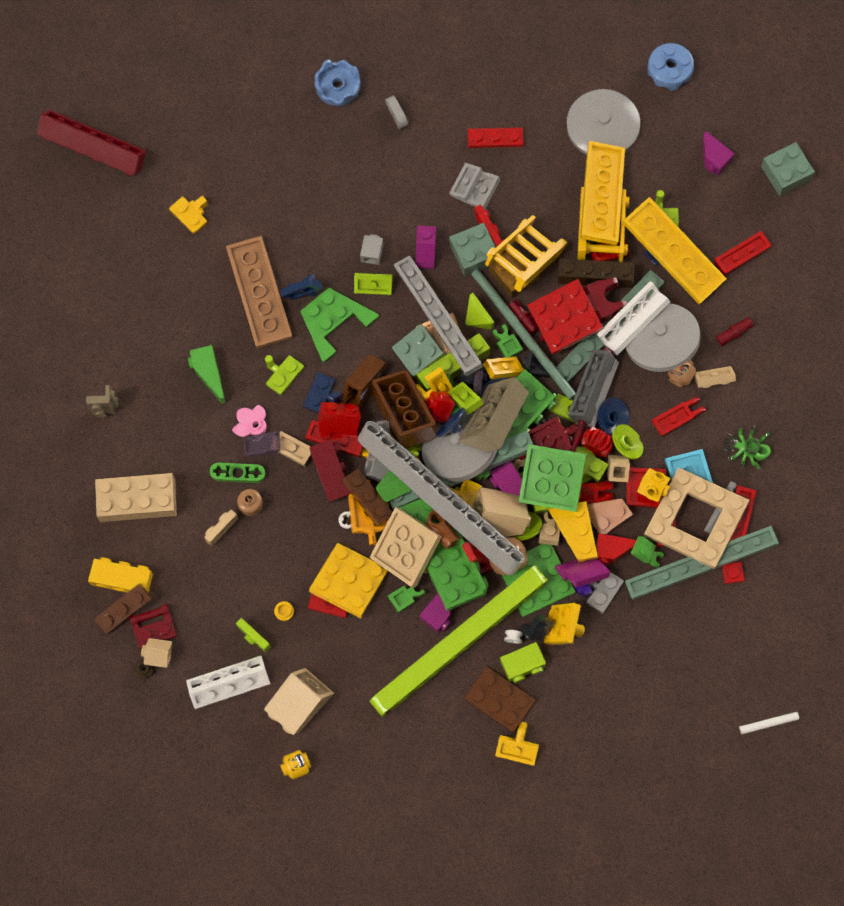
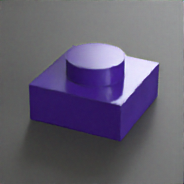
M588 584L575 588L578 595L581 596L583 594L585 599L592 595V590Z

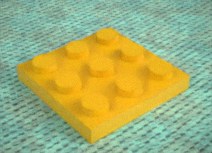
M337 543L311 585L309 592L361 618L387 575L388 570L375 561Z

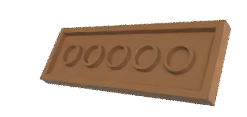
M262 236L226 246L256 349L293 339Z

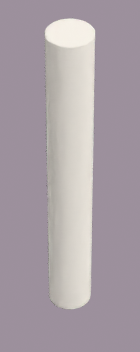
M798 712L740 726V732L745 734L799 720Z

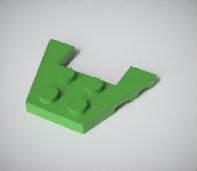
M331 288L325 290L301 310L302 317L323 363H326L337 353L325 338L351 316L355 315L366 328L379 318L377 313Z

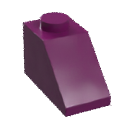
M706 131L702 138L704 165L710 173H715L719 176L733 161L734 153Z
M417 226L416 265L418 268L434 269L436 226Z
M511 461L500 465L490 472L492 475L490 481L495 489L499 487L502 492L520 495L522 479Z
M437 593L419 617L421 621L439 633L441 630L445 631L451 622L449 621L450 610L446 611Z

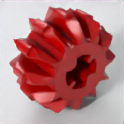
M591 427L583 433L580 444L595 456L603 458L610 454L614 442L605 431H602L600 428Z

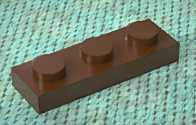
M359 469L343 478L342 482L376 526L390 518L392 511Z
M139 583L94 620L107 634L152 599V597L142 584Z

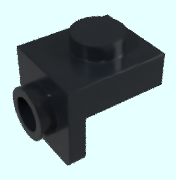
M529 351L528 357H524L523 368H526L532 376L549 378L548 372L538 359L533 356V351Z
M482 365L483 367L480 368V372H473L466 376L461 371L459 378L460 383L464 382L471 390L482 391L490 376L484 365Z
M537 614L530 625L522 623L520 628L523 630L524 636L529 640L543 641L555 622L549 617Z

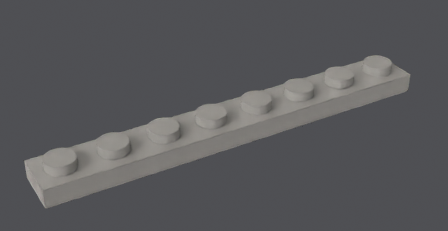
M409 255L395 263L396 271L464 374L468 376L482 368L481 361L411 256Z

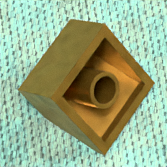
M508 252L501 255L520 271H526L527 267ZM495 260L489 265L490 274L511 299L541 278L538 275L523 290L518 292L514 288L517 280L513 274Z

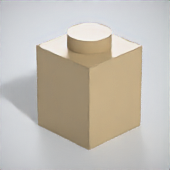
M608 455V480L628 482L629 459L625 456Z
M149 638L146 645L142 646L141 657H144V665L167 668L171 660L172 641Z

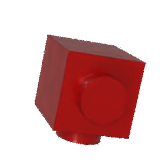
M431 391L429 398L426 400V406L434 421L446 422L449 419L455 405L450 394L445 391Z

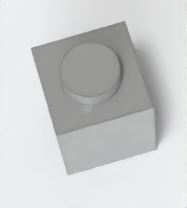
M374 234L364 235L360 254L361 262L380 264L384 245L383 238Z

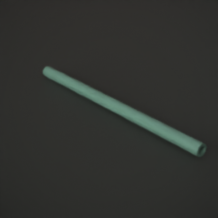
M479 269L474 270L471 274L527 347L533 351L534 356L569 400H573L576 393L482 272Z

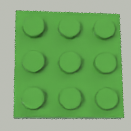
M528 444L519 502L577 512L587 454Z
M541 544L526 551L528 561L523 569L520 570L519 568L515 575H501L508 587L526 571L536 566L548 580L545 586L518 607L522 618L575 594L570 580L564 581L555 570V565L561 564L552 545Z

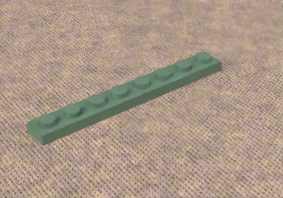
M650 270L621 301L626 300L628 304L650 281L654 283L658 290L665 282ZM652 290L647 293L646 298L653 293ZM638 304L633 307V311L638 308ZM623 317L620 320L619 324H622L624 322L625 317ZM607 321V322H605V323H602L603 328H604L610 321ZM612 330L605 335L606 339L611 335ZM599 332L583 339L556 367L568 383L588 363L592 351L601 350L605 346L597 335Z
M528 431L504 440L503 446L497 450L493 461L483 472L527 454L528 444L533 445ZM441 480L449 488L463 482H448ZM411 490L390 500V504L394 510L395 507L400 508L422 498Z
M769 526L729 541L716 569L778 546L779 543L772 527ZM687 557L625 581L631 599L635 600L714 569Z

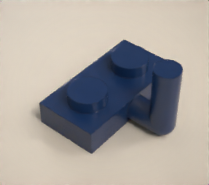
M310 274L303 278L302 281L291 283L288 287L281 289V296L291 300L305 295L314 297L317 295V291L322 289L321 281L315 280L314 274Z
M317 373L303 408L319 413L321 402L326 403V401L339 404L341 401L339 392L333 391L330 394L335 379Z

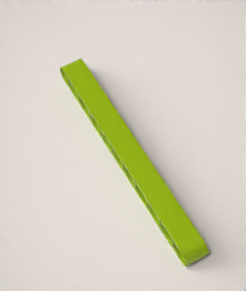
M536 566L530 568L379 691L369 702L381 717L387 715L386 712L388 710L392 711L545 586L548 582L547 578Z

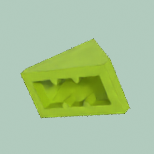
M471 293L466 325L491 330L494 328V321L474 293Z

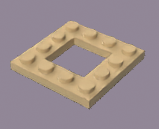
M678 467L669 485L668 494L666 497L663 496L644 536L716 569L749 500ZM687 494L722 510L706 542L671 526Z

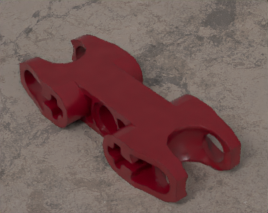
M617 278L596 281L583 288L601 324L612 320L627 305L626 300L612 303L606 299L608 293L619 286ZM541 335L540 340L542 344H545L546 341L543 335Z

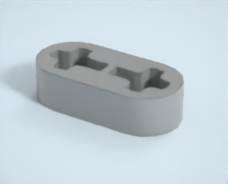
M395 96L385 99L386 105L398 128L402 129L408 126L405 114Z

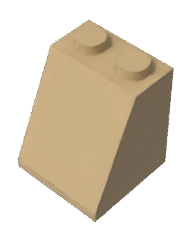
M480 487L472 509L504 537L521 535L526 527H529L531 517L528 515V505L519 502L520 495Z
M303 668L289 675L264 710L268 712V716L272 720L278 721L283 726L284 731L295 735L308 724L332 697L334 692L306 668Z

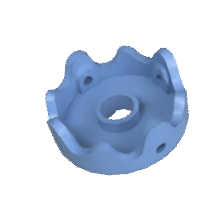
M674 43L663 44L657 47L649 57L648 76H651L659 87H666L670 91L678 90L682 84L688 83L691 79L694 60L691 53L685 47ZM672 61L676 66L669 68L666 63Z
M326 60L315 74V89L320 99L334 106L345 105L353 101L360 91V76L357 67H353L345 60L340 62ZM340 81L343 85L336 88L333 86V83Z

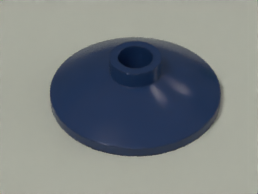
M608 398L601 403L597 413L600 428L606 434L612 436L616 426L620 424L627 425L629 422V411L623 401L617 398Z
M461 408L441 426L436 436L441 437L450 432L455 434L462 427L460 421L465 409Z

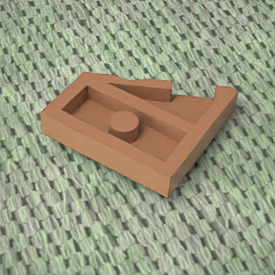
M623 499L587 504L590 521L600 534H609L634 515Z

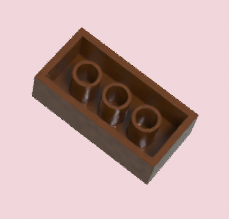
M407 369L371 381L372 396L384 419L389 421L390 431L399 444L406 449L436 439V423Z

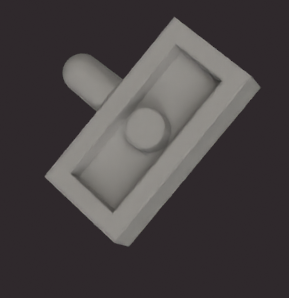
M610 572L609 578L602 579L599 583H589L588 585L594 589V592L586 604L603 614L624 580Z

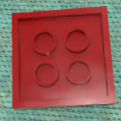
M578 279L528 304L553 355L604 329Z

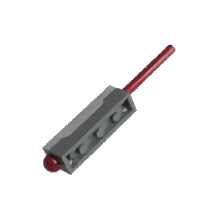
M610 348L592 351L568 416L579 428V431L574 433L571 441L573 452H576L583 430L586 427H595L598 420V409L607 396L619 362L615 359V354Z

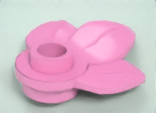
M257 405L253 410L241 408L237 411L236 416L239 423L232 429L236 435L246 437L250 434L261 436L266 432L267 424L264 421L266 412L263 407Z

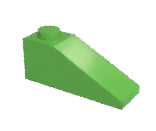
M212 345L190 350L191 357H188L190 369L194 368L195 373L222 404L226 403Z

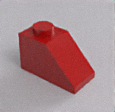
M599 533L596 546L597 560L603 565L615 563L632 551L636 540Z

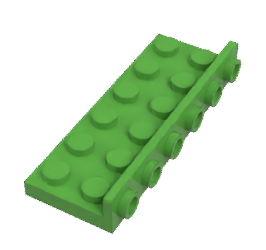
M526 369L516 379L529 393L524 405L521 406L518 412V417L511 426V431L504 440L522 432L530 431L529 426L533 422L537 424L543 417L541 413L546 408L550 410L556 403L554 399L557 395L547 390ZM492 470L483 472L475 476L478 481L481 478L486 479Z
M423 499L400 507L423 524H426L429 513L434 510ZM431 520L433 523L439 524L437 520ZM451 524L449 525L460 537L459 542L446 550L439 541L426 567L446 611L485 596L488 588L486 578L484 576L481 577L479 573V564L470 562L462 548V545L465 543L462 538L464 536Z

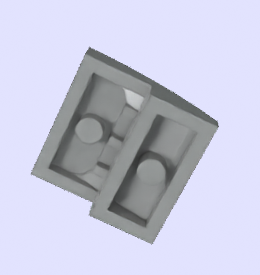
M465 163L449 194L474 207L481 204L483 209H486L501 179L499 176L483 172L481 167Z

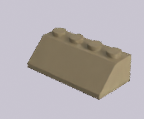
M515 377L489 384L481 397L483 405L473 412L458 441L461 444L483 452L499 450L504 444L505 437L511 431V426L518 417V412L521 406L524 405L529 392Z

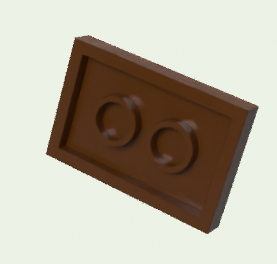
M487 666L464 698L465 701L512 733H514L536 701Z

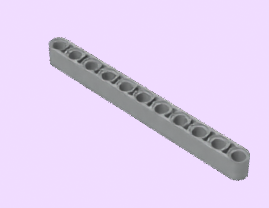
M367 422L358 436L359 443L507 575H515L525 560L523 553L375 422Z

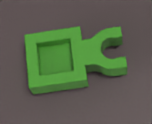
M505 324L502 325L503 334H499L496 329L493 330L494 337L500 340L497 342V346L504 357H514L523 352V348L515 335H508V328Z
M638 536L631 551V554L640 561L649 563L654 567H659L660 565L656 562V557H664L662 552L654 551L656 545L641 536Z
M403 586L388 595V598L399 614L415 604L413 598L425 595V591L422 589L420 592H416L414 590L415 587L410 586L409 589H406Z

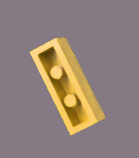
M103 557L100 560L94 559L88 579L91 585L128 593L141 583L146 591L149 592L153 574L148 567L142 565L132 567L129 563L119 561V564Z

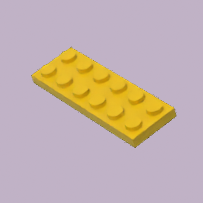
M589 141L587 145L580 239L617 245L625 156V148L593 141Z
M650 197L623 220L622 223L698 304L704 301L726 280V277Z

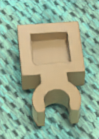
M545 512L544 523H542L539 544L558 545L560 530L554 519H549L548 512Z

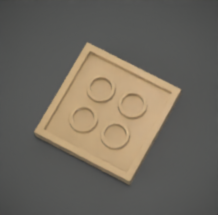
M395 507L370 559L409 586L416 587L442 536L401 508Z

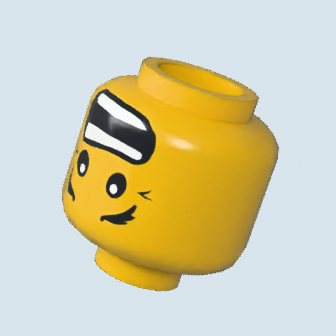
M300 750L285 755L283 757L284 764L280 765L284 776L289 775L293 780L308 774L311 767L306 753H302Z

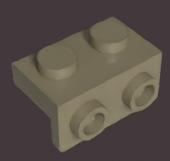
M110 385L105 386V396H86V404L95 417L102 418L106 417V414H115V408L119 406L118 397L115 396V391H112Z

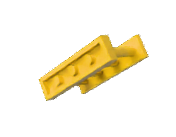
M581 187L578 260H585L586 253L589 254V252L619 253V262H623V255L627 256L628 244H624L625 225L622 223L625 220V208H629V197H626V189H622L619 246L590 244L585 239H580L584 187Z
M533 215L528 220L524 219L517 230L496 248L492 247L486 255L488 257L485 263L487 267L495 260L516 277L517 282L514 288L518 292L523 290L559 257L567 244L562 238L557 243H552L534 229L532 224L536 217ZM526 232L547 248V252H541L522 235ZM517 241L537 258V261L531 262L511 245ZM507 251L527 267L526 271L517 269L502 257L501 254Z

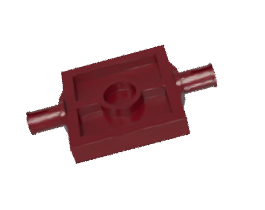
M557 416L531 429L528 433L533 445L573 452L569 435L579 431L576 423L565 428ZM527 454L520 456L519 459H525Z

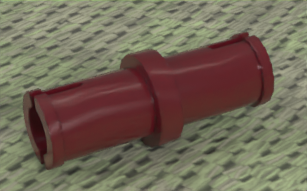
M517 299L508 305L530 335L535 334L539 330L537 324L530 317L529 311H525Z
M747 316L735 325H730L729 329L715 336L716 340L721 346H724L734 338L738 339L745 331L753 328V322Z

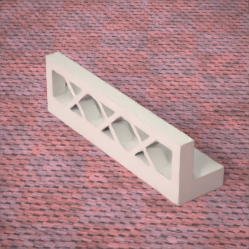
M650 281L597 335L605 347L610 348L614 354L618 355L670 301ZM652 290L653 293L646 298L647 293ZM638 304V308L633 311V307ZM623 317H625L624 322L622 324H619L620 320ZM612 330L611 335L606 339L605 335Z
M262 656L186 680L189 695L195 709L270 684ZM260 664V666L250 668L253 665ZM221 677L220 679L213 681L214 678ZM201 683L200 686L194 688L192 687L193 685Z

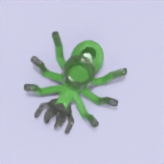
M738 424L741 442H738L735 436L727 434L728 437L725 440L728 442H723L724 447L727 449L722 451L731 453L739 449L734 456L728 457V460H735L744 452L740 467H744L746 457L748 456L751 464L759 470L761 467L755 462L754 458L758 461H765L770 456V447L766 444H761L771 434L770 432L764 434L760 440L752 438L756 425L753 424L749 438L745 442L742 435V426Z

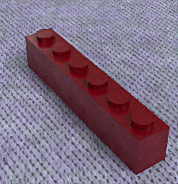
M48 110L40 116L37 135L42 136L43 139L54 141L61 147L75 150L77 154L89 156L94 161L103 162L110 168L122 170L127 175L134 176L142 170L146 150L52 110Z

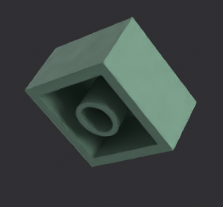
M796 142L765 157L761 166L779 196L812 181L815 173Z
M484 223L449 237L450 247L464 276L472 274L476 269L481 270L487 267L485 265L488 258L486 255L495 246Z
M422 324L392 347L405 367L416 379L419 372L447 355L429 329Z

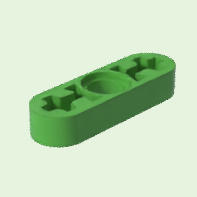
M215 463L210 468L211 477L215 481L260 483L266 477L265 469L258 464ZM221 468L223 472H228L227 468H230V477H227V473H220V476H217L214 471ZM238 468L242 469L243 475L235 478L233 471ZM246 469H249V473H255L258 469L262 475L255 478L253 474H248L249 478H246Z

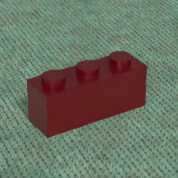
M330 439L309 447L329 503L349 496L351 492L342 482L343 478H345L343 472H346L343 461L339 462L336 455L340 453L337 444H332Z

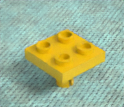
M576 603L552 605L549 611V618L555 623L544 638L545 644L573 643L574 635L581 637L584 634L585 627L577 624L581 605Z

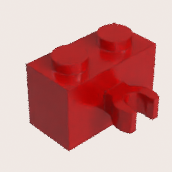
M321 402L317 419L319 432L357 435L361 418L359 405L344 404L343 402L340 404Z

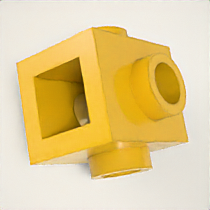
M649 468L643 476L637 492L650 500L659 502L662 496L666 497L668 494L670 478L661 472Z

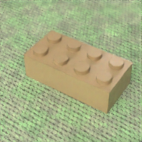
M172 473L95 479L96 512L100 522L177 516L175 478Z

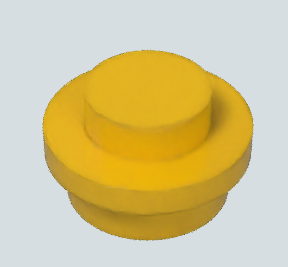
M283 601L276 605L274 613L277 619L288 621L294 615V608L289 602Z

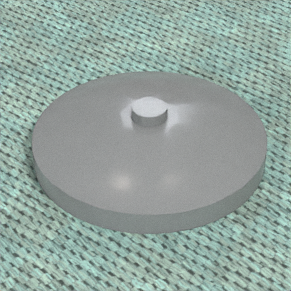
M599 89L585 93L573 103L568 112L567 132L575 147L586 155L589 141L623 147L626 152L633 146L639 135L640 116L637 108L629 98L613 90Z
M669 303L625 348L630 359L641 368L655 372L670 371L691 360L697 352L701 338L699 325L696 318L687 309Z
M464 413L460 421L462 427L455 434L450 432L441 437L436 436V439L423 443V461L426 467L441 480L460 482L471 479L482 473L491 464L497 451L495 450L483 452L461 444L458 441L473 413L469 415ZM438 422L436 424V433L445 422Z

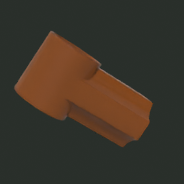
M435 510L429 513L425 525L442 536L440 542L446 550L455 546L459 542L460 537ZM431 520H437L439 524H435Z

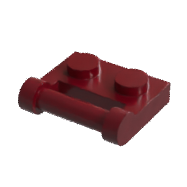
M167 603L161 605L160 608L139 615L133 614L129 616L139 649L146 645L149 638L167 641L177 637ZM161 615L165 617V620L139 628V622Z

